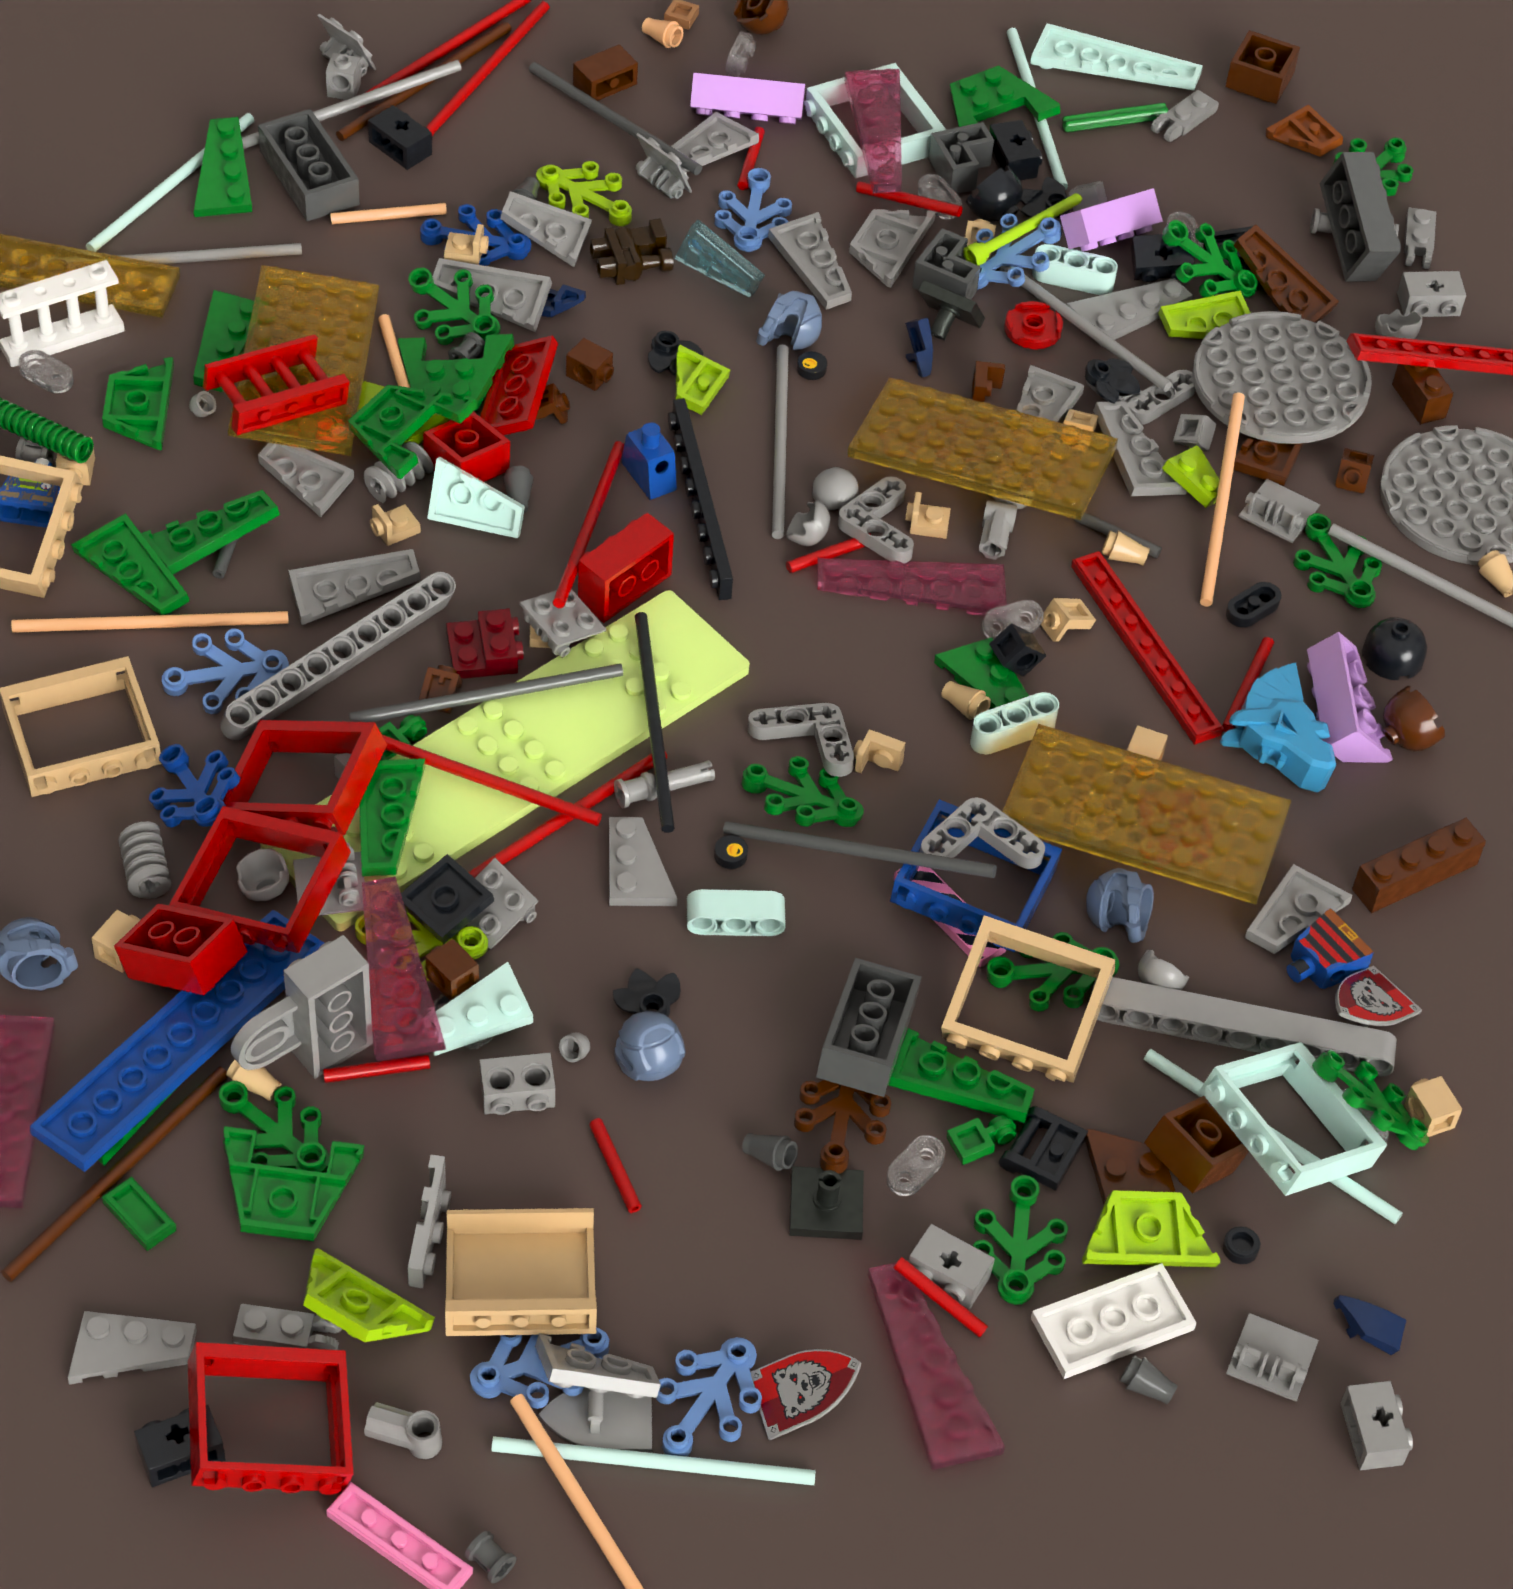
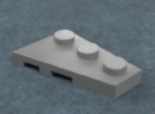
M715 112L671 147L704 166L759 143V134ZM681 166V169H682L685 173L689 172L688 170H686L685 168H683V167Z
M511 191L500 218L572 267L576 265L592 224V219Z
M274 436L258 454L259 464L319 517L323 516L354 479L353 469L278 436Z
M609 817V906H677V896L643 817Z
M1293 864L1247 929L1245 938L1275 954L1296 940L1300 934L1331 908L1336 913L1348 905L1353 895Z
M430 1155L428 1164L430 1187L424 1186L421 1199L420 1218L424 1219V1222L418 1221L416 1224L408 1264V1285L411 1287L423 1288L426 1275L432 1276L434 1272L436 1254L432 1253L434 1243H441L444 1222H440L441 1213H447L451 1202V1191L446 1190L445 1156Z
M84 1311L68 1374L69 1385L82 1383L84 1378L101 1375H103L104 1379L117 1377L118 1372L136 1369L146 1372L186 1365L194 1346L197 1332L196 1324Z
M539 1333L535 1348L548 1381L562 1388H570L572 1385L587 1387L597 1393H607L608 1391L620 1392L637 1399L644 1396L657 1398L661 1384L652 1366L612 1354L604 1355L603 1359L597 1358L590 1352L585 1351V1346L571 1343L570 1349L550 1344L551 1336Z

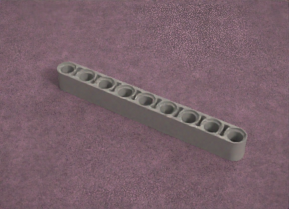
M445 572L431 574L231 702L227 706L220 723L223 735L231 740L245 738L254 732L259 720H273L443 610L448 605L456 588L453 577ZM433 588L440 589L444 594L436 593ZM409 604L416 605L420 610L412 609ZM384 619L391 620L395 626L386 624ZM359 635L368 637L371 642L363 641ZM334 651L342 652L346 658L337 657ZM314 667L318 669L321 674H314L311 671H309L308 668ZM283 684L292 685L295 691L287 690ZM257 700L266 701L270 707L260 706ZM231 717L241 718L244 724L233 722Z
M1112 977L1097 1018L1098 1021L1257 1053H1264L1302 1042L1315 1059L1323 1052L1335 1051L1345 1061L1343 1068L1347 1071L1354 1072V1069L1362 1061H1367L1373 1065L1380 1077L1388 1076L1394 1071L1397 1039L1390 1032Z

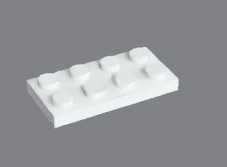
M1163 1263L1033 1310L1031 1320L1063 1379L1191 1332L1196 1326L1194 1317Z

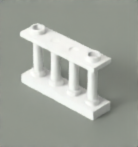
M107 260L0 293V314L3 319L8 318L11 336L0 339V348L11 367L125 331L124 323L113 304L108 305L106 287L118 284L119 282ZM94 291L97 309L80 314L78 296ZM66 300L68 318L52 323L49 305ZM37 309L40 327L23 332L20 314Z

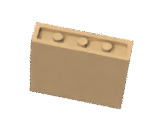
M594 1208L447 1210L446 1336L539 1335V1333L544 1335L596 1334L597 1302L595 1296Z

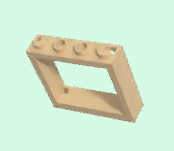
M0 456V474L61 487L31 575L0 568V589L44 598L50 582L54 583V568L57 559L60 560L64 554V538L66 532L70 531L73 527V511L76 503H80L82 500L80 493L83 485L76 471Z
M129 656L0 688L3 711L31 797L50 794L54 791L74 786H82L89 782L113 778L124 773L148 769L161 764L159 761L161 754L160 744ZM124 671L123 674L116 675L117 672ZM123 689L126 690L144 742L34 769L17 717L18 715ZM12 698H19L18 700L10 701Z
M984 915L941 1027L942 1038H945L947 1042L956 1044V1048L965 1049L968 1046L977 1049L980 1055L991 1060H998L999 1057L1009 1060L1014 1067L1020 1070L1031 1072L1032 1069L1043 1072L1045 1077L1054 1082L1057 1079L1063 1082L1066 1080L1074 1083L1115 971V959ZM987 942L1097 978L1067 1060L957 1022Z

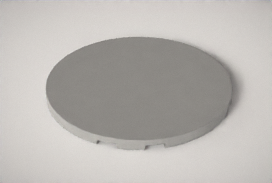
M1277 311L1244 314L1229 319V323L1219 328L1215 327L1203 338L1202 344L1195 354L1192 369L1196 392L1205 407L1217 419L1228 426L1233 394L1237 392L1242 393L1245 399L1239 432L1260 440L1286 444H1301L1324 440L1349 428L1359 419L1367 406L1372 380L1367 361L1356 360L1346 342L1347 340L1339 335L1340 331L1321 321L1314 323L1301 319L1299 314Z
M1458 425L1434 427L1433 431L1422 434L1415 433L1403 440L1392 450L1383 467L1380 479V495L1387 515L1400 532L1426 551L1451 561L1478 565L1479 560L1483 556L1498 550L1500 554L1506 555L1508 563L1513 562L1512 438L1476 427L1475 430L1458 429Z

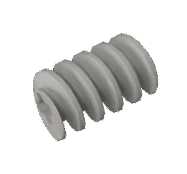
M409 441L402 445L403 448L417 454L419 463L401 480L380 460L374 466L366 468L364 471L365 485L374 498L384 503L386 496L395 498L397 491L404 492L406 485L413 486L416 482L415 479L421 480L424 478L425 473L430 474L433 472L434 466L431 458L418 444Z
M149 821L134 823L126 827L118 838L128 890L138 898H157L164 895L171 887V880L168 879L170 875L167 868V860L164 857L165 851L164 847H162L160 827L156 823Z

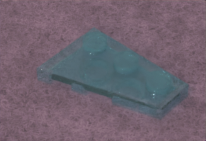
M700 220L691 225L674 258L749 298L757 291L765 274Z

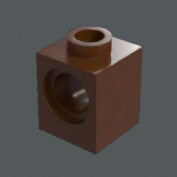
M585 338L566 354V376L594 391L604 382L607 383L613 376V352Z
M451 939L442 946L435 947L425 956L427 978L450 1001L480 981L479 964L454 939Z

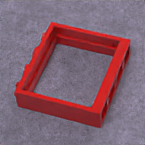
M259 720L235 768L240 777V782L236 787L227 791L223 802L226 804V807L340 832L342 835H345L387 744L375 722ZM273 752L351 754L327 805L248 803Z
M222 806L169 906L234 919L244 943L254 945L255 943L266 945L278 952L287 950L299 953L351 851L340 832ZM236 838L321 857L286 927L199 907Z
M195 1343L187 1361L191 1486H204L208 1490H220L225 1487L243 1488V1490L249 1492L263 1489H280L285 1493H297L302 1490L319 1491L325 1495L342 1492L347 1487L354 1473L346 1350ZM205 1375L326 1382L331 1466L208 1461Z

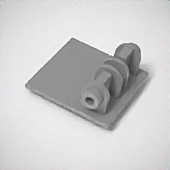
M321 14L317 15L330 36L328 42L325 41L320 46V51L324 57L330 60L333 53L360 57L361 77L367 73V67L374 71L376 70L371 60L372 54L363 46L364 40L359 34L353 30L350 32L344 30L343 26L332 17L327 19Z
M637 133L636 136L647 156L644 161H639L635 167L638 175L671 199H679L683 194V189L691 193L692 190L687 181L689 177L681 169V160L672 152L665 153L653 138L649 137L646 139Z
M1266 479L1256 493L1249 492L1245 500L1247 505L1238 517L1293 543L1304 529L1307 518L1316 513L1320 504Z
M572 589L563 608H557L553 605L556 591L520 602L519 605L524 609V620L535 629V633L541 636L543 642H548V646L552 649L553 654L560 657H565L570 653V643L606 632L607 630Z
M349 843L347 845L351 853L318 916L368 910L364 876L362 877L361 851L354 852ZM321 857L293 860L298 902Z
M496 858L475 877L477 881L493 894L494 902L467 924V927L473 926L483 931L488 938V948L490 950L519 921L532 922L537 916L535 905L539 902Z
M1249 1313L1226 1374L1296 1402L1319 1340Z

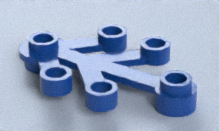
M464 204L458 209V219L460 222L465 223L473 232L443 227L438 220L427 219L420 227V238L427 245H438L444 238L448 239L449 232L475 235L478 224H483L476 218L475 207ZM492 209L486 214L487 225L495 228L501 237L492 235L484 227V236L489 237L488 246L496 248L488 250L487 254H482L481 257L484 258L480 259L479 265L488 266L490 262L504 256L513 260H521L531 250V240L523 234L514 233L500 219L501 210Z
M180 744L166 747L161 752L159 761L167 772L179 777L186 789L166 790V788L160 787L151 792L149 801L156 810H162L160 818L167 827H175L182 820H195L202 827L212 826L222 806H226L223 799L227 791L239 784V775L234 768L227 767L229 761L224 753L216 750L206 757V765L197 781L188 768L189 756ZM216 773H218V782L212 794L206 795ZM176 802H195L192 807L178 808L177 805H170Z

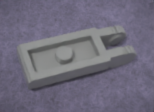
M1196 90L1168 110L1167 113L1159 115L1151 124V131L1158 134L1168 127L1164 138L1171 142L1181 135L1184 136L1218 110L1219 102L1200 90Z
M1408 207L1403 250L1406 266H1412L1415 255L1423 256L1422 268H1430L1434 251L1436 211Z
M241 1304L233 1333V1342L241 1345L337 1350L339 1342L336 1338L320 1334L312 1335L313 1331L336 1334L342 1331V1329L330 1321L320 1318L318 1315L315 1316L313 1313Z

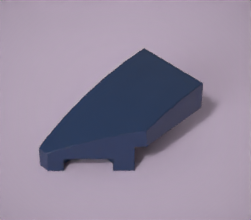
M564 284L559 291L550 289L541 316L553 317L576 306L585 300L586 291Z
M921 318L906 322L914 351L906 354V359L909 362H916L918 374L921 378L931 375L933 344L928 318Z
M1343 1295L1334 1298L1333 1304L1336 1310L1339 1308L1342 1310L1350 1328L1346 1329L1350 1339L1359 1335L1364 1341L1390 1355L1399 1351L1406 1319L1359 1299Z

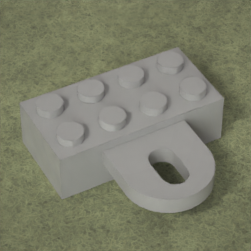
M344 935L334 941L324 943L317 951L307 957L293 961L288 968L283 970L286 998L254 1016L240 1029L232 1042L231 1054L242 1068L256 1070L271 1064L292 1051L314 1079L323 1074V1069L334 1068L373 1044L369 963Z

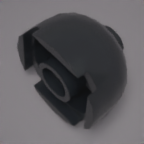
M1006 166L1005 171L1002 168L998 169L976 187L979 193L975 198L970 194L966 200V204L980 219L998 221L1005 214L1011 213L1016 215L1019 208L1017 205L1023 196L1022 184L1010 166Z
M1390 617L1381 620L1369 630L1363 645L1362 657L1365 656L1367 667L1380 677L1389 680H1399L1400 676L1409 675V678H1412L1422 669L1427 654V643L1424 633L1416 624L1407 619Z

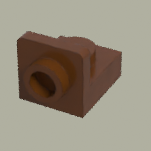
M976 361L972 380V408L983 409L985 397H991L992 388H1002L1005 364Z
M554 383L545 387L536 420L543 419L554 413L559 422L564 424L568 422L570 402L566 394L560 393Z
M1345 448L1335 486L1353 492L1364 493L1374 455Z
M438 665L437 669L428 667L419 700L457 693L458 687L461 688L463 683L460 675L456 674L457 670L444 665ZM452 707L435 711L451 714Z

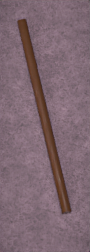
M508 22L502 23L438 66L454 60H458L462 64L511 32L510 24ZM436 80L390 96L336 132L337 138L340 141L346 140L367 126L369 119L392 105L398 106Z
M219 1066L13 1259L1 1271L4 1278L12 1282L221 1085L228 1078L226 1075L227 1071Z

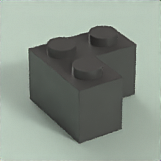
M984 122L931 133L928 159L949 195L976 190L979 168L991 166L994 139Z
M942 228L916 260L912 288L919 290L923 280L971 300L977 293L980 266L965 260L963 249L967 246L968 239Z

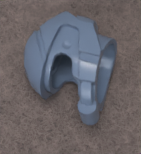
M793 290L786 294L779 293L763 327L758 331L757 344L764 346L767 342L772 341L774 338L778 339L782 335H788L792 338L790 345H793V350L807 348L816 342L821 333L822 313L815 297Z
M1122 868L1112 869L1099 876L1098 880H1094L1090 885L1086 895L1088 916L1092 923L1103 932H1107L1108 928H1112L1114 925H1123L1130 942L1137 943L1143 941L1153 908V888L1150 884L1142 883L1137 872L1127 871Z
M32 917L20 918L12 921L0 931V973L5 979L22 989L42 991L59 986L64 983L63 980L72 971L78 968V962L72 948H64L59 945L60 933L58 930L43 920ZM49 956L57 959V963L52 964L48 968L41 966L42 962Z
M645 1011L633 1014L624 1022L622 1029L618 1031L619 1037L614 1048L615 1060L621 1067L622 1072L635 1081H655L665 1078L679 1068L682 1059L685 1057L686 1050L682 1035L677 1025L663 1013Z

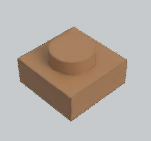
M673 0L664 13V20L676 21L683 29L689 30L699 15V5L683 0Z

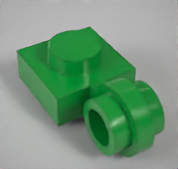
M409 715L404 718L399 729L390 721L379 728L382 735L410 744V740L413 742L420 741L427 733L426 722L420 716ZM385 750L380 760H389L397 754Z
M1000 1115L992 1119L988 1127L985 1128L978 1117L947 1130V1140L961 1164L965 1165L994 1153V1142H997L999 1145L1011 1142L1016 1137V1125L1012 1119L1007 1118L1005 1115Z

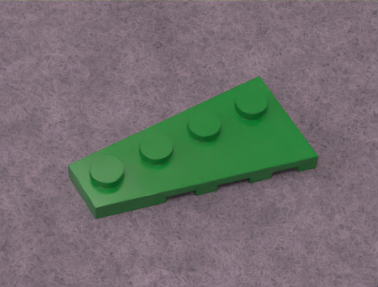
M239 117L210 119L194 206V217L252 212Z
M126 513L71 544L74 553L159 615H167L190 602L187 592Z

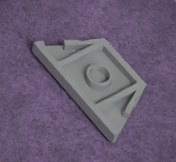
M873 209L851 241L849 253L881 282L891 288L935 221L936 212L926 211V216L909 215V210L888 211Z

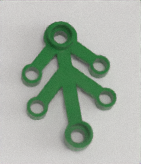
M1397 137L1387 141L1383 152L1376 158V162L1380 166V176L1387 196H1394L1397 193L1398 181L1409 182L1414 171L1408 164L1398 165L1397 170H1381L1389 162L1399 163L1404 160L1407 147L1405 142ZM1360 138L1352 139L1349 152H1365L1367 143ZM1339 152L1335 155L1334 163L1337 161V159L1343 152Z
M1173 220L1163 229L1162 239L1166 245L1180 246L1203 263L1193 265L1187 262L1183 263L1176 270L1178 280L1187 283L1193 277L1217 274L1226 279L1215 282L1212 279L1204 281L1199 286V293L1203 298L1215 296L1217 293L1241 291L1244 298H1250L1256 292L1257 278L1251 271L1243 270L1237 254L1238 251L1234 247L1235 243L1231 240H1225L1218 247L1214 237L1215 231L1210 224L1203 223L1195 230L1196 239L1205 244L1207 251L1188 238V229L1183 222ZM1223 259L1228 260L1230 268L1224 264Z
M416 268L409 274L408 280L411 289L415 293L420 295L427 294L447 308L432 311L426 309L418 310L414 314L417 328L426 330L433 323L464 320L468 323L467 325L453 327L446 324L438 326L435 330V336L439 344L448 345L454 338L464 337L469 332L478 334L484 341L486 335L500 333L499 321L491 315V303L494 300V293L489 285H480L475 291L479 303V315L470 310V288L473 285V279L468 270H459L454 275L458 301L434 284L432 274L428 269ZM468 278L466 281L460 282V279ZM483 293H489L488 296L481 297ZM427 317V320L419 321L421 318ZM443 333H449L445 337L440 336Z
M1319 513L1310 515L1305 525V533L1310 540L1319 543L1329 560L1315 556L1308 550H1299L1295 554L1293 564L1302 571L1313 567L1341 577L1343 582L1327 578L1324 573L1316 571L1309 576L1308 588L1316 593L1327 589L1344 595L1345 600L1357 608L1371 606L1376 597L1372 581L1375 577L1379 576L1382 562L1374 557L1366 558L1362 567L1363 574L1360 579H1357L1353 570L1359 557L1365 553L1348 544V552L1344 559L1328 535L1331 528L1330 519Z
M792 757L788 766V773L795 777L800 786L770 776L766 768L761 764H751L743 771L741 785L747 792L758 794L769 788L791 796L790 798H784L776 793L767 795L764 810L770 815H780L784 811L796 809L795 822L804 827L827 820H833L842 827H853L863 817V806L855 799L846 797L838 784L839 777L828 774L824 768L820 770L818 783L827 789L831 798L820 793L807 772L809 762L804 757ZM812 806H819L823 809L815 810Z
M1059 932L1053 936V939L1115 959L1113 976L1117 974L1119 960L1111 949L1098 947L1090 950L1073 940L1072 936L1066 932ZM1019 952V954L1024 958H1034L1032 956ZM995 957L987 964V979L996 988L1007 987L1013 980L1049 977L1039 988L1033 989L1029 994V1006L1038 1012L1048 1009L1050 997L1072 974L1082 973L1047 961L1040 964L1014 966L1013 962L1006 957ZM1083 974L1074 985H1069L1064 989L1063 1003L1069 1008L1080 1007L1084 1002V994L1097 978ZM1070 995H1076V996H1078V997H1077V998H1071V997H1069V996H1070ZM1041 998L1044 1001H1036L1035 999Z
M1329 1050L1327 1053H1321L1312 1063L1316 1073L1324 1080L1334 1082L1339 1077L1349 1087L1342 1094L1343 1099L1353 1108H1362L1374 1112L1370 1116V1120L1378 1129L1394 1132L1399 1141L1412 1150L1424 1147L1429 1142L1427 1127L1420 1120L1411 1118L1401 1102L1406 1097L1403 1090L1397 1085L1389 1083L1381 1092L1374 1081L1378 1076V1071L1369 1062L1362 1061L1354 1069L1355 1075L1362 1083L1343 1068L1345 1061L1335 1051Z
M230 1081L222 1085L219 1090L221 1107L229 1113L241 1114L264 1132L257 1134L254 1149L283 1147L291 1153L269 1156L264 1152H257L253 1154L252 1163L264 1162L270 1166L323 1173L327 1170L330 1156L327 1149L318 1142V1128L322 1124L321 1111L318 1108L308 1106L300 1112V1124L305 1129L303 1144L293 1136L292 1108L296 1105V1095L291 1087H280L274 1093L275 1106L278 1108V1123H276L248 1101V1091L243 1083ZM283 1096L290 1097L288 1101H281L279 1099ZM231 1099H239L236 1102H229ZM309 1116L316 1117L314 1121H307L305 1119ZM310 1159L317 1160V1162L307 1163L306 1161Z
M1027 1175L1016 1177L1010 1187L1009 1196L1015 1204L1013 1238L998 1223L993 1211L981 1209L977 1211L974 1218V1228L976 1231L982 1234H989L1011 1258L1009 1269L993 1253L994 1249L990 1242L978 1240L973 1244V1247L985 1250L988 1255L995 1258L992 1273L999 1280L997 1285L998 1293L1003 1300L1015 1305L1029 1301L1034 1292V1284L1048 1274H1060L1064 1270L1066 1262L1065 1255L1061 1251L1049 1250L1045 1254L1043 1261L1025 1271V1262L1029 1257L1050 1243H1062L1066 1239L1068 1232L1066 1222L1056 1218L1050 1220L1046 1228L1027 1240L1030 1206L1036 1203L1040 1190L1038 1182ZM1018 1193H1026L1029 1197L1020 1196ZM985 1218L991 1223L982 1224L979 1220ZM1058 1228L1062 1231V1233L1055 1234L1051 1231V1229ZM1055 1259L1059 1261L1060 1264L1052 1265L1049 1263L1048 1260ZM1018 1286L1021 1291L1012 1290L1010 1287Z

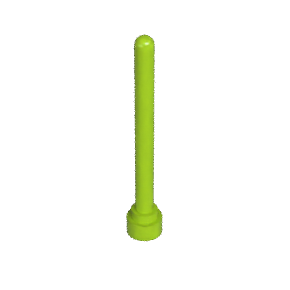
M1075 193L986 243L974 242L963 249L966 261L978 266L986 263L990 253L1037 228L1043 219L1047 217L1055 218L1079 205L1082 201L1081 195Z

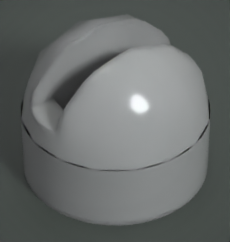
M201 391L190 399L189 409L197 417H206L216 410L215 398L211 393Z
M579 1032L570 1033L560 1040V1053L565 1060L572 1063L585 1058L589 1053L590 1041L587 1036Z

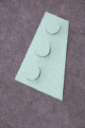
M441 457L437 458L427 519L513 538L520 536L525 509L524 505Z
M506 962L422 1020V1029L434 1056L532 1024L533 1013L509 962Z

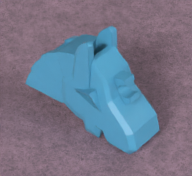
M1295 662L1278 669L1276 667L1264 674L1260 679L1257 678L1241 710L1236 711L1229 719L1230 724L1236 725L1235 729L1225 732L1220 739V743L1222 746L1243 748L1254 759L1259 760V763L1273 765L1299 788L1318 793L1325 789L1336 767V761L1332 745L1321 740L1330 737L1328 724L1317 721L1314 713L1303 702L1304 698Z

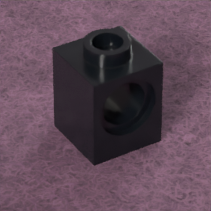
M1013 623L989 643L1002 666L1022 676L1029 673L1046 657L1045 652L1033 633Z

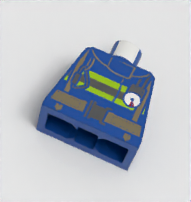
M38 458L34 462L53 467V464L44 458ZM8 475L0 488V521L47 528L61 487Z

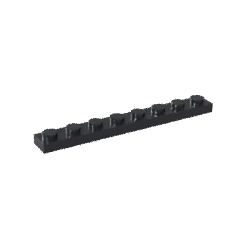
M685 398L674 399L673 411L668 413V425L670 431L675 430L673 436L674 449L676 453H681L679 457L680 472L682 475L686 474L687 476L685 479V490L687 497L692 496L693 499L691 501L693 519H698L699 522L697 524L699 542H704L705 545L703 547L704 563L711 567V570H709L711 588H716L719 600L732 599L733 576Z

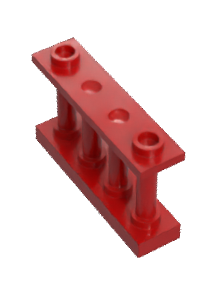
M315 334L205 364L203 388L205 391L221 387L233 403L231 428L236 435L347 404L350 381L345 374L330 378L325 374L315 360L318 337ZM304 364L316 382L301 385L289 368ZM276 371L288 387V390L273 393L261 375ZM249 379L261 397L246 401L234 383Z

